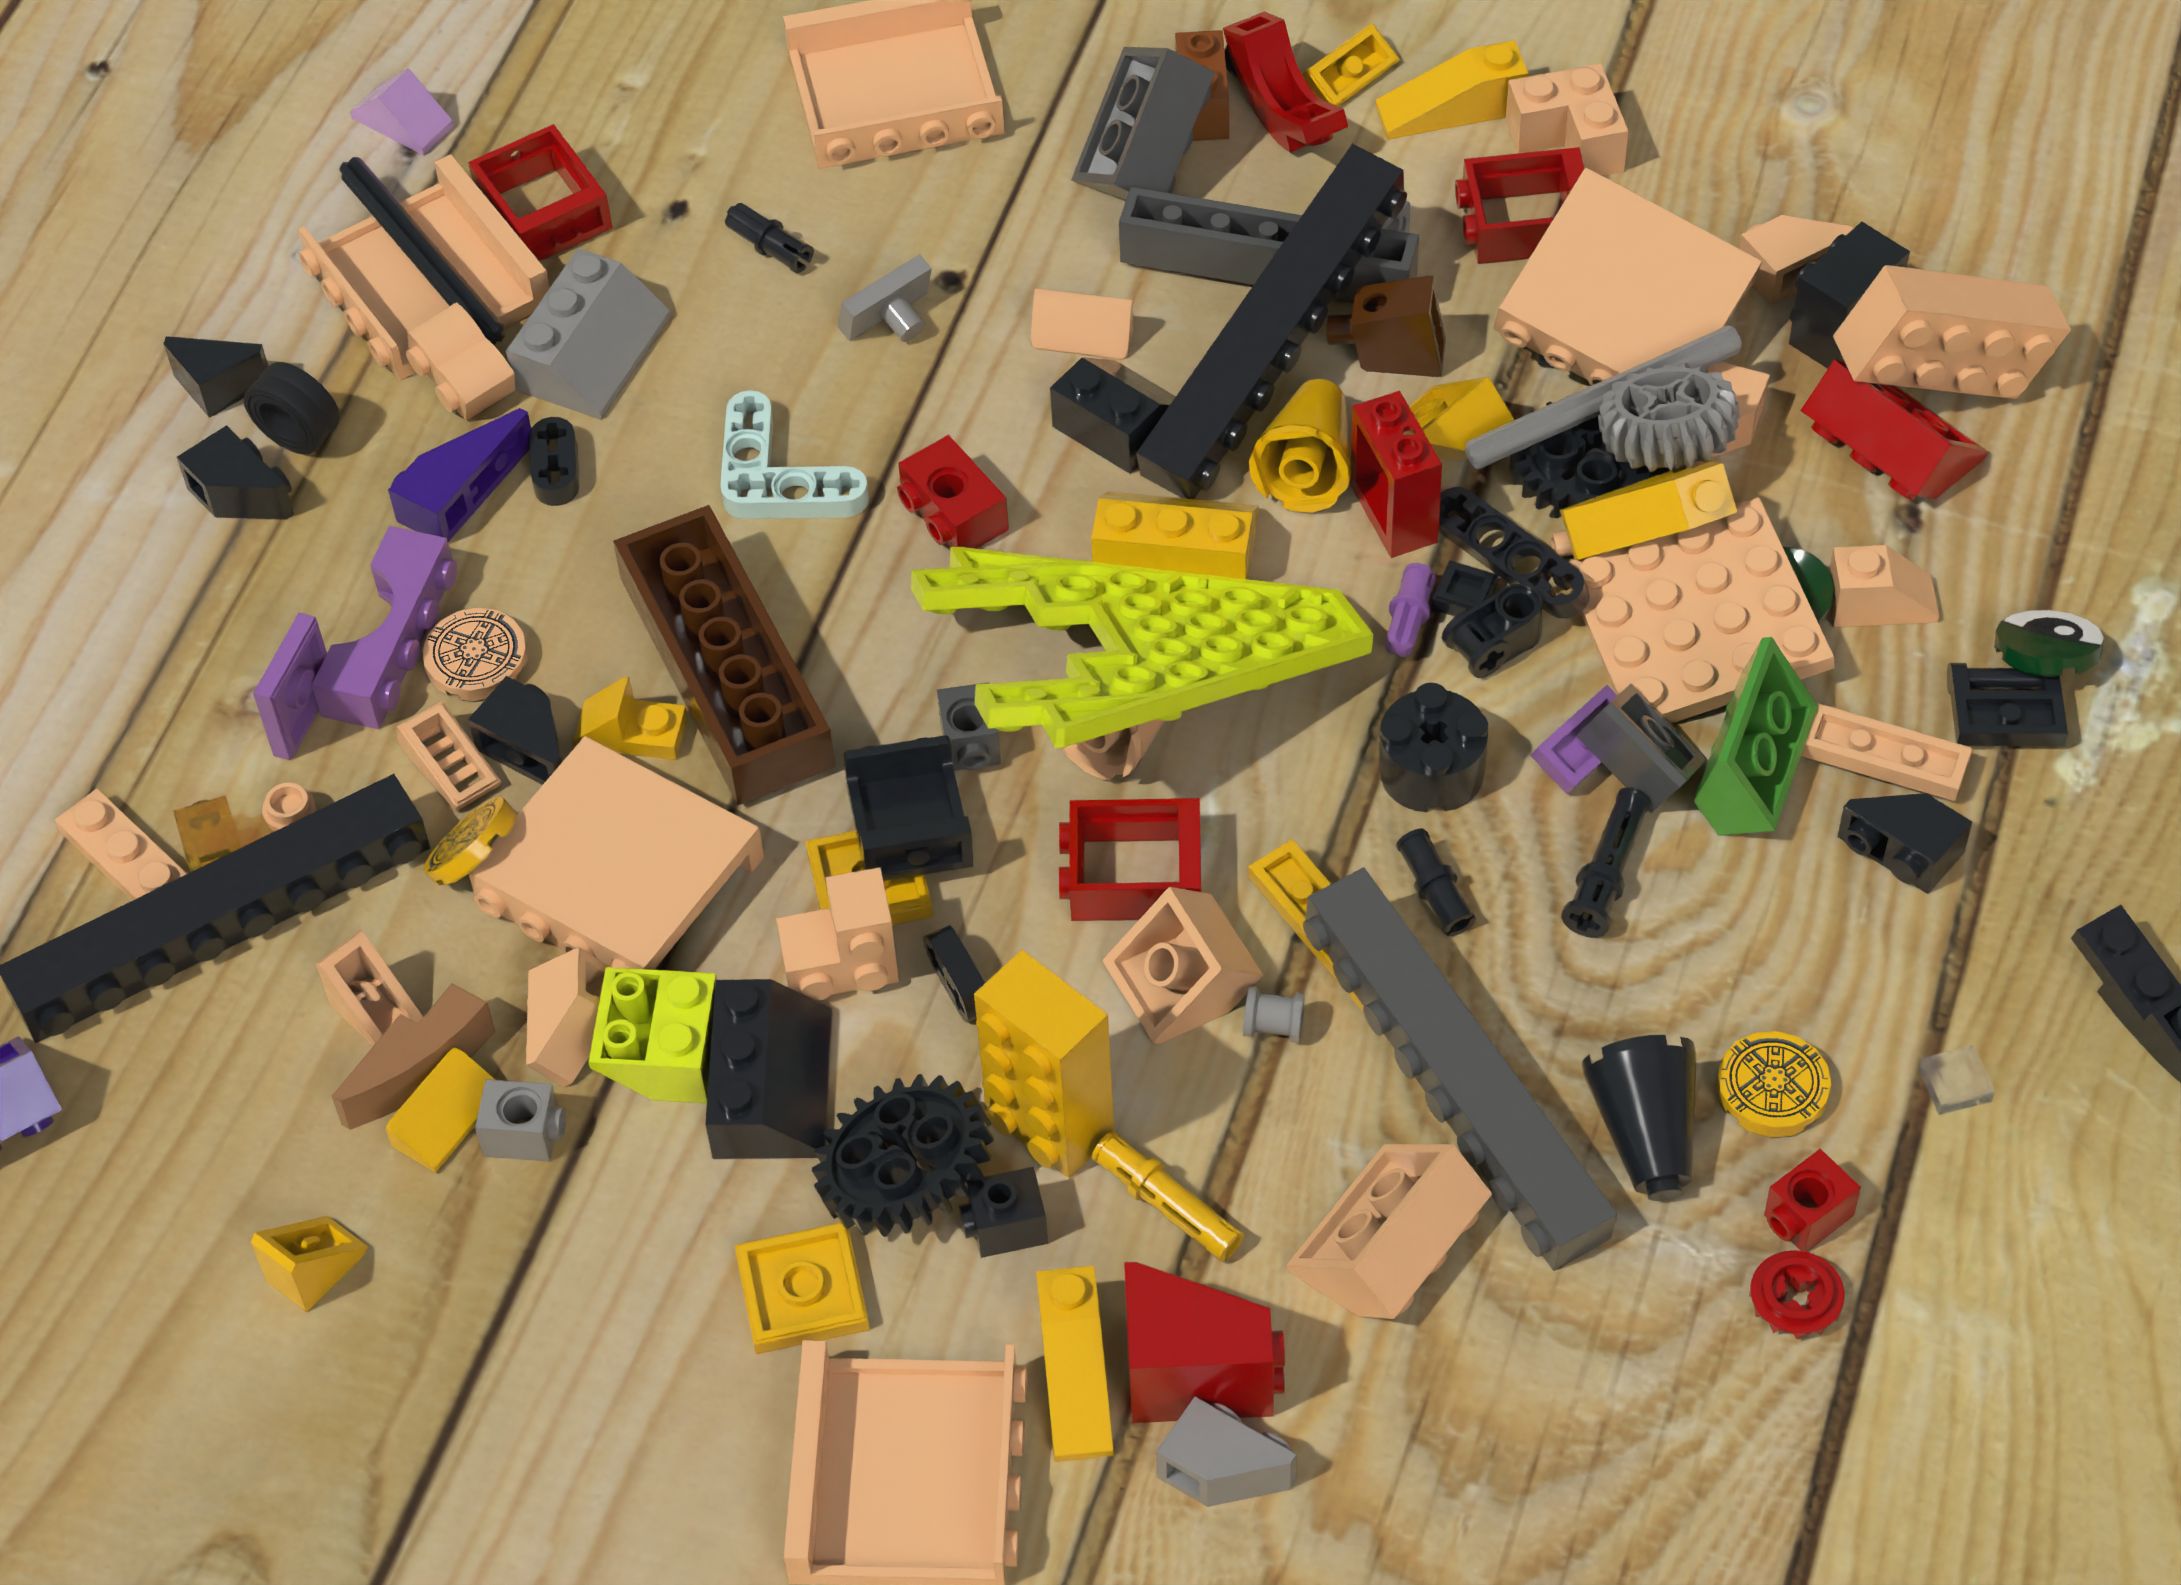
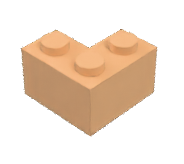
M1602 64L1508 80L1506 123L1518 153L1535 152L1563 146L1565 148L1580 147L1584 168L1587 167L1602 176L1624 172L1628 129Z
M881 868L826 877L830 908L776 918L789 988L815 1001H819L833 994L854 990L873 991L887 984L899 982L892 922Z

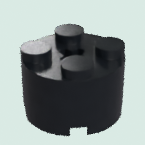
M1438 683L1422 684L1416 691L1396 700L1385 712L1380 726L1379 770L1385 791L1397 803L1408 809L1420 812H1427V807L1444 806L1445 811H1450L1467 804L1477 795L1483 785L1488 743L1487 718L1469 699L1452 691H1447Z

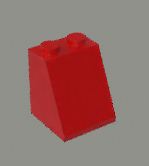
M1124 1262L1132 1423L1178 1421L1194 1396L1209 1405L1213 1403L1224 1405L1231 1409L1239 1418L1273 1417L1274 1394H1285V1347L1283 1330L1272 1331L1270 1308L1139 1262Z

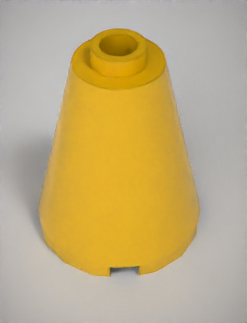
M1313 379L1303 383L1256 441L1249 459L1250 478L1259 493L1268 499L1270 494L1283 502L1282 508L1292 512L1312 513L1330 508L1337 502L1338 497L1346 491L1351 478L1345 395L1336 384L1324 379Z

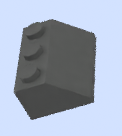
M1123 47L1071 181L1123 200L1127 199L1130 187L1172 193L1176 182L1175 172L1182 155L1188 151L1192 144V129L1200 110L1205 107L1210 98V84L1215 72L1169 48Z

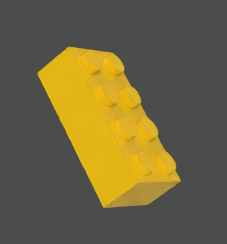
M1021 949L974 993L976 1026L980 1048L979 1056L981 1058L983 1078L982 1085L986 1107L985 1113L991 1125L997 1131L1006 1136L1013 1134L1027 1145L1029 1153L1039 1164L1046 1168L1053 1166L1070 1178L1092 1157L1093 1150L1099 1141L1107 1133L1111 1134L1114 1131L1108 1014Z

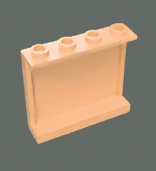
M869 0L783 16L787 51L818 169L1004 134L1001 95L996 96L972 18L971 0Z
M451 154L435 161L434 165L439 183L399 203L504 324V328L531 315L550 289L546 269ZM373 216L318 243L305 226L299 228L298 231L303 249L298 251V256L303 268L311 278L316 275L320 278L322 289L333 307L341 305L344 309L346 321L355 336H365L368 340V348L376 363L381 368L387 365L399 381L415 374L416 372L410 365L405 353L409 350L407 332L448 308L447 302Z
M1585 167L1500 305L1493 329L1500 332L1503 339L1508 343L1520 348L1528 347L1544 356L1545 360L1552 367L1560 371H1572L1587 379L1592 386L1725 327L1741 298H1745L1754 283L1762 261Z
M584 736L517 814L516 822L509 834L503 838L498 836L492 843L491 847L493 849L489 852L490 855L469 873V878L474 892V901L483 912L493 918L502 916L510 920L535 941L543 942L546 940L561 948L564 953L580 947L613 968L654 970L738 866L752 873L764 859V853L758 826Z
M802 1341L784 1547V1563L789 1584L1006 1585L1007 1567H1017L1019 1556V1531L1009 1530L1010 1511L1021 1510L1022 1477L1021 1475H1012L1013 1456L1023 1457L1025 1440L1024 1420H1015L1016 1403H1026L1027 1367H1017L1015 1344H1006L1005 1361L829 1358L826 1341Z

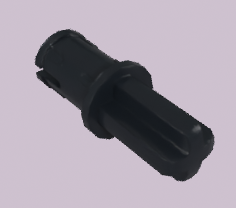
M738 203L728 209V215L725 219L726 226L754 244V249L757 253L771 255L796 274L806 268L804 264L798 261L799 257L808 263L811 262L814 253L813 247L783 230V224L777 219L768 220L743 203Z

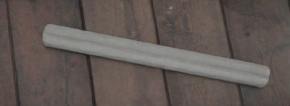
M1727 325L1469 440L1465 447L1466 456L1475 469L1483 468L1599 416V406L1603 404V394L1612 391V383L1626 381L1628 373H1643L1647 366L1652 369L1663 368L1666 363L1669 367H1679L1683 363H1688L1692 369L1699 366L1709 367L1738 354L1742 347L1741 338L1733 326Z

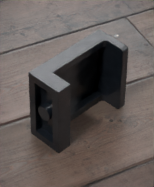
M949 736L924 737L905 742L866 746L844 752L846 787L863 870L881 868L883 881L974 867L972 832L969 818L964 816L953 768L952 747Z

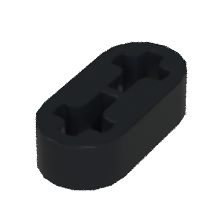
M561 417L544 418L535 423L529 435L531 478L536 498L546 505L559 506L573 500L579 491L578 446L573 425L568 420ZM551 439H558V451H549L548 446ZM552 471H560L559 483L551 484Z
M948 925L923 936L929 960L960 1016L965 1022L976 1019L974 993L985 982L956 931L951 925Z

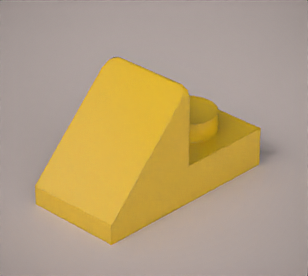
M622 677L584 700L572 742L573 747L575 748L583 737L586 736L619 754L677 760L688 719L686 705L634 700L630 677Z

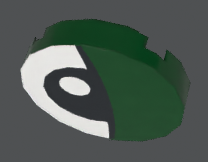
M2031 610L2012 614L2000 621L1995 633L1994 648L1996 653H2003L2002 660L2012 668L2028 674L2056 677V675H2062L2063 668L2076 667L2075 674H2080L2096 666L2102 656L2104 637L2100 628L2089 620L2074 614L2052 610Z

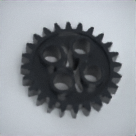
M1547 402L1546 406L1552 404V402ZM1598 416L1510 455L1509 466L1510 470L1514 471V485H1523L1522 497L1531 498L1537 496L1536 509L1538 510L1550 505L1554 506L1553 517L1556 519L1561 517V509L1670 471L1668 467H1659L1655 471L1650 472L1645 465L1639 468H1631L1628 461H1616L1615 455L1607 452L1606 445L1602 441Z
M922 1074L916 1076L911 1087H905L901 1078H896L892 1091L885 1093L881 1087L876 1086L873 1091L874 1099L867 1103L858 1097L854 1099L857 1109L854 1114L838 1113L836 1115L842 1124L840 1129H829L823 1132L830 1145L815 1149V1154L821 1163L812 1167V1172L818 1180L814 1187L833 1219L838 1217L844 1228L849 1229L856 1224L861 1234L866 1236L876 1225L881 1235L887 1237L894 1224L899 1223L905 1234L910 1233L914 1219L921 1217L926 1225H931L933 1221L932 1211L940 1208L944 1212L951 1213L953 1208L949 1199L954 1195L965 1198L971 1195L965 1186L967 1180L983 1179L984 1175L977 1164L991 1161L992 1156L986 1147L994 1142V1137L988 1129L991 1122L972 1091L965 1092L959 1081H955L948 1086L941 1075H938L929 1086Z

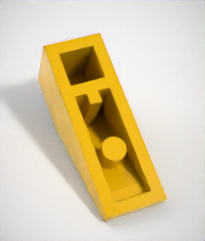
M1515 40L1469 48L1375 99V107L1387 140L1506 118L1508 80L1528 77V71Z
M1699 460L1693 463L1692 468L1687 466L1679 467L1672 470V472L1668 471L1561 509L1560 513L1574 559L1579 560L1686 531L1737 513V509L1723 463Z
M1095 1266L1036 1271L1054 1460L1058 1462L1114 1456Z

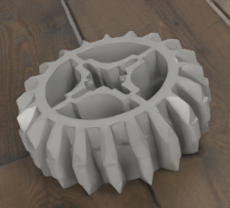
M1666 363L1663 368L1652 369L1647 366L1643 373H1628L1626 381L1612 383V391L1603 394V404L1599 406L1600 415L1598 416L1600 432L1602 433V441L1606 445L1607 452L1615 455L1616 461H1628L1631 468H1639L1645 465L1650 472L1655 471L1659 467H1668L1672 472L1677 466L1685 465L1692 468L1693 463L1698 460L1711 461L1712 453L1726 451L1727 443L1735 440V430L1738 428L1740 414L1739 404L1736 401L1731 382L1723 380L1720 372H1708L1706 366L1692 369L1688 363H1683L1679 367H1669Z

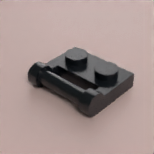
M1966 663L1948 664L1947 689L1951 696L1957 744L1964 746H2065L2068 730L2060 675L2046 677L2028 674L2015 668H1967ZM1970 689H2038V690H1970Z

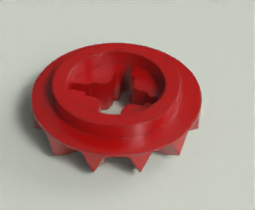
M1790 1250L1768 1257L1757 1267L1751 1280L1749 1296L1754 1304L1755 1316L1762 1317L1768 1322L1773 1333L1782 1330L1792 1333L1798 1340L1804 1334L1813 1332L1821 1336L1827 1326L1834 1321H1838L1844 1305L1845 1292L1839 1274L1826 1260L1809 1252ZM1787 1285L1789 1287L1792 1286L1798 1293L1806 1290L1810 1292L1806 1300L1807 1310L1804 1306L1801 1307L1795 1300L1787 1303L1783 1301L1786 1297Z

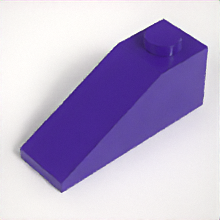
M521 408L516 409L419 455L405 471L400 472L395 477L391 487L388 489L396 522L417 532L445 537L449 542L530 450L529 435L531 425L528 412Z

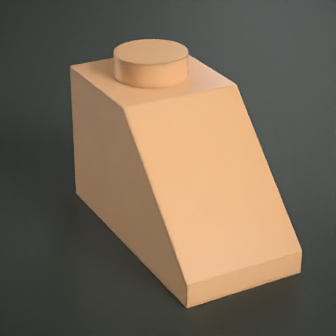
M1780 215L1764 224L1752 226L1745 233L1741 234L1739 247L1740 250L1762 261L1752 285L1771 305L1797 293L1795 281L1802 268L1809 262H1817L1827 253L1836 237L1841 234L1847 235L1853 228L1847 225Z
M1887 545L1833 547L1829 568L1834 588L1833 602L1830 607L1833 627L1938 622L1939 612L1931 574Z

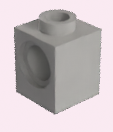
M485 1079L475 1126L483 1156L550 1162L554 1140L561 1141L563 1139L566 1126V1111L564 1107L558 1106L553 1085ZM532 1118L526 1123L514 1124L520 1119Z

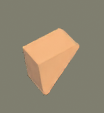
M363 930L357 931L316 963L330 1006L372 1046L375 1045L400 1014L416 1023H419L423 1018Z

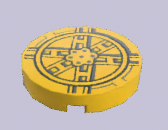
M495 797L486 801L461 820L440 841L424 864V873L438 886L449 883L453 884L469 874L490 855L489 852L493 849L490 844L494 839V835L497 833L503 838L509 834L516 822V810L503 797Z
M1779 1031L1755 1032L1737 1040L1723 1055L1716 1080L1719 1103L1727 1113L1728 1110L1732 1116L1738 1119L1737 1124L1748 1132L1770 1138L1796 1135L1804 1131L1806 1126L1813 1123L1816 1118L1818 1120L1825 1112L1832 1085L1828 1065L1818 1050L1798 1036Z

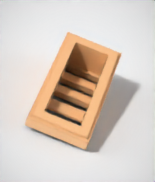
M442 701L397 726V743L456 812L501 786V780ZM438 733L442 734L444 738L427 748L422 743ZM451 746L456 750L438 762L433 758V756ZM462 760L468 764L448 777L444 773L446 769ZM476 773L481 780L459 793L454 785Z

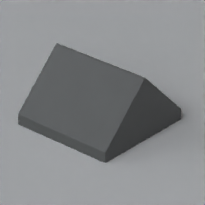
M1632 683L1576 735L1625 787L1639 789L1650 798L1651 804L1648 808L1650 813L1678 790L1706 760Z

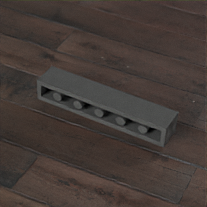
M1130 187L1119 219L1120 262L1254 285L1302 215ZM1381 228L1380 240L1375 250L1369 257L1362 256L1354 267L1355 273L1350 286L1343 295L1336 294L1334 299L1354 302L1355 291L1360 286L1416 278L1419 235Z

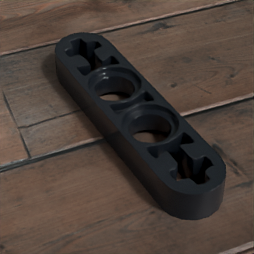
M1452 487L1441 492L1439 531L1446 538L1493 573L1498 574L1508 584L1522 583L1536 589L1542 597V609L1550 615L1567 619L1578 615L1585 609L1589 602L1590 594L1583 575L1576 567L1470 490L1463 487ZM1453 509L1457 512H1462L1465 509L1472 523L1468 527L1465 520L1458 515L1452 514L1448 516L1449 512ZM1493 530L1505 532L1504 539L1497 546L1491 548L1479 546L1480 539L1487 532ZM1536 556L1541 559L1539 567L1532 573L1519 574L1514 571L1517 563L1525 557ZM1552 577L1557 586L1566 591L1572 588L1573 592L1568 596L1563 593L1556 596L1549 580Z

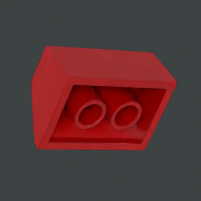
M1833 360L1800 410L1815 421L1811 426L1813 431L1835 444L1840 439L1853 449L1849 456L1855 462L1873 472L1877 468L1881 469L1891 477L1888 485L1910 500H1914L1916 496L1937 499L1980 464L1989 453L1985 448L1900 387L1854 381L1846 363L1839 360Z

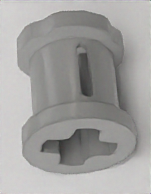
M1249 986L1243 1036L1252 1037L1255 1032L1289 1036L1290 1042L1299 1043L1305 993L1296 992L1294 997L1260 993L1258 987Z

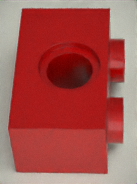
M950 435L941 438L898 463L900 485L897 487L898 496L910 513L917 512L923 518L930 535L939 545L945 543L949 549L950 547L977 549L1009 530L1007 498Z

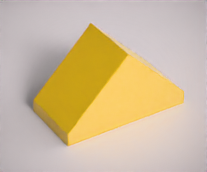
M329 1216L254 1232L250 1242L266 1282L305 1312H308L364 1256L368 1248L366 1244Z

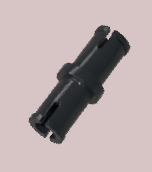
M1415 829L1406 833L1398 840L1396 847L1401 852L1416 879L1414 888L1421 899L1429 902L1442 926L1441 929L1444 934L1455 936L1468 930L1475 923L1476 917L1468 908L1456 886L1458 877L1452 866L1444 865L1430 840V835L1425 829Z

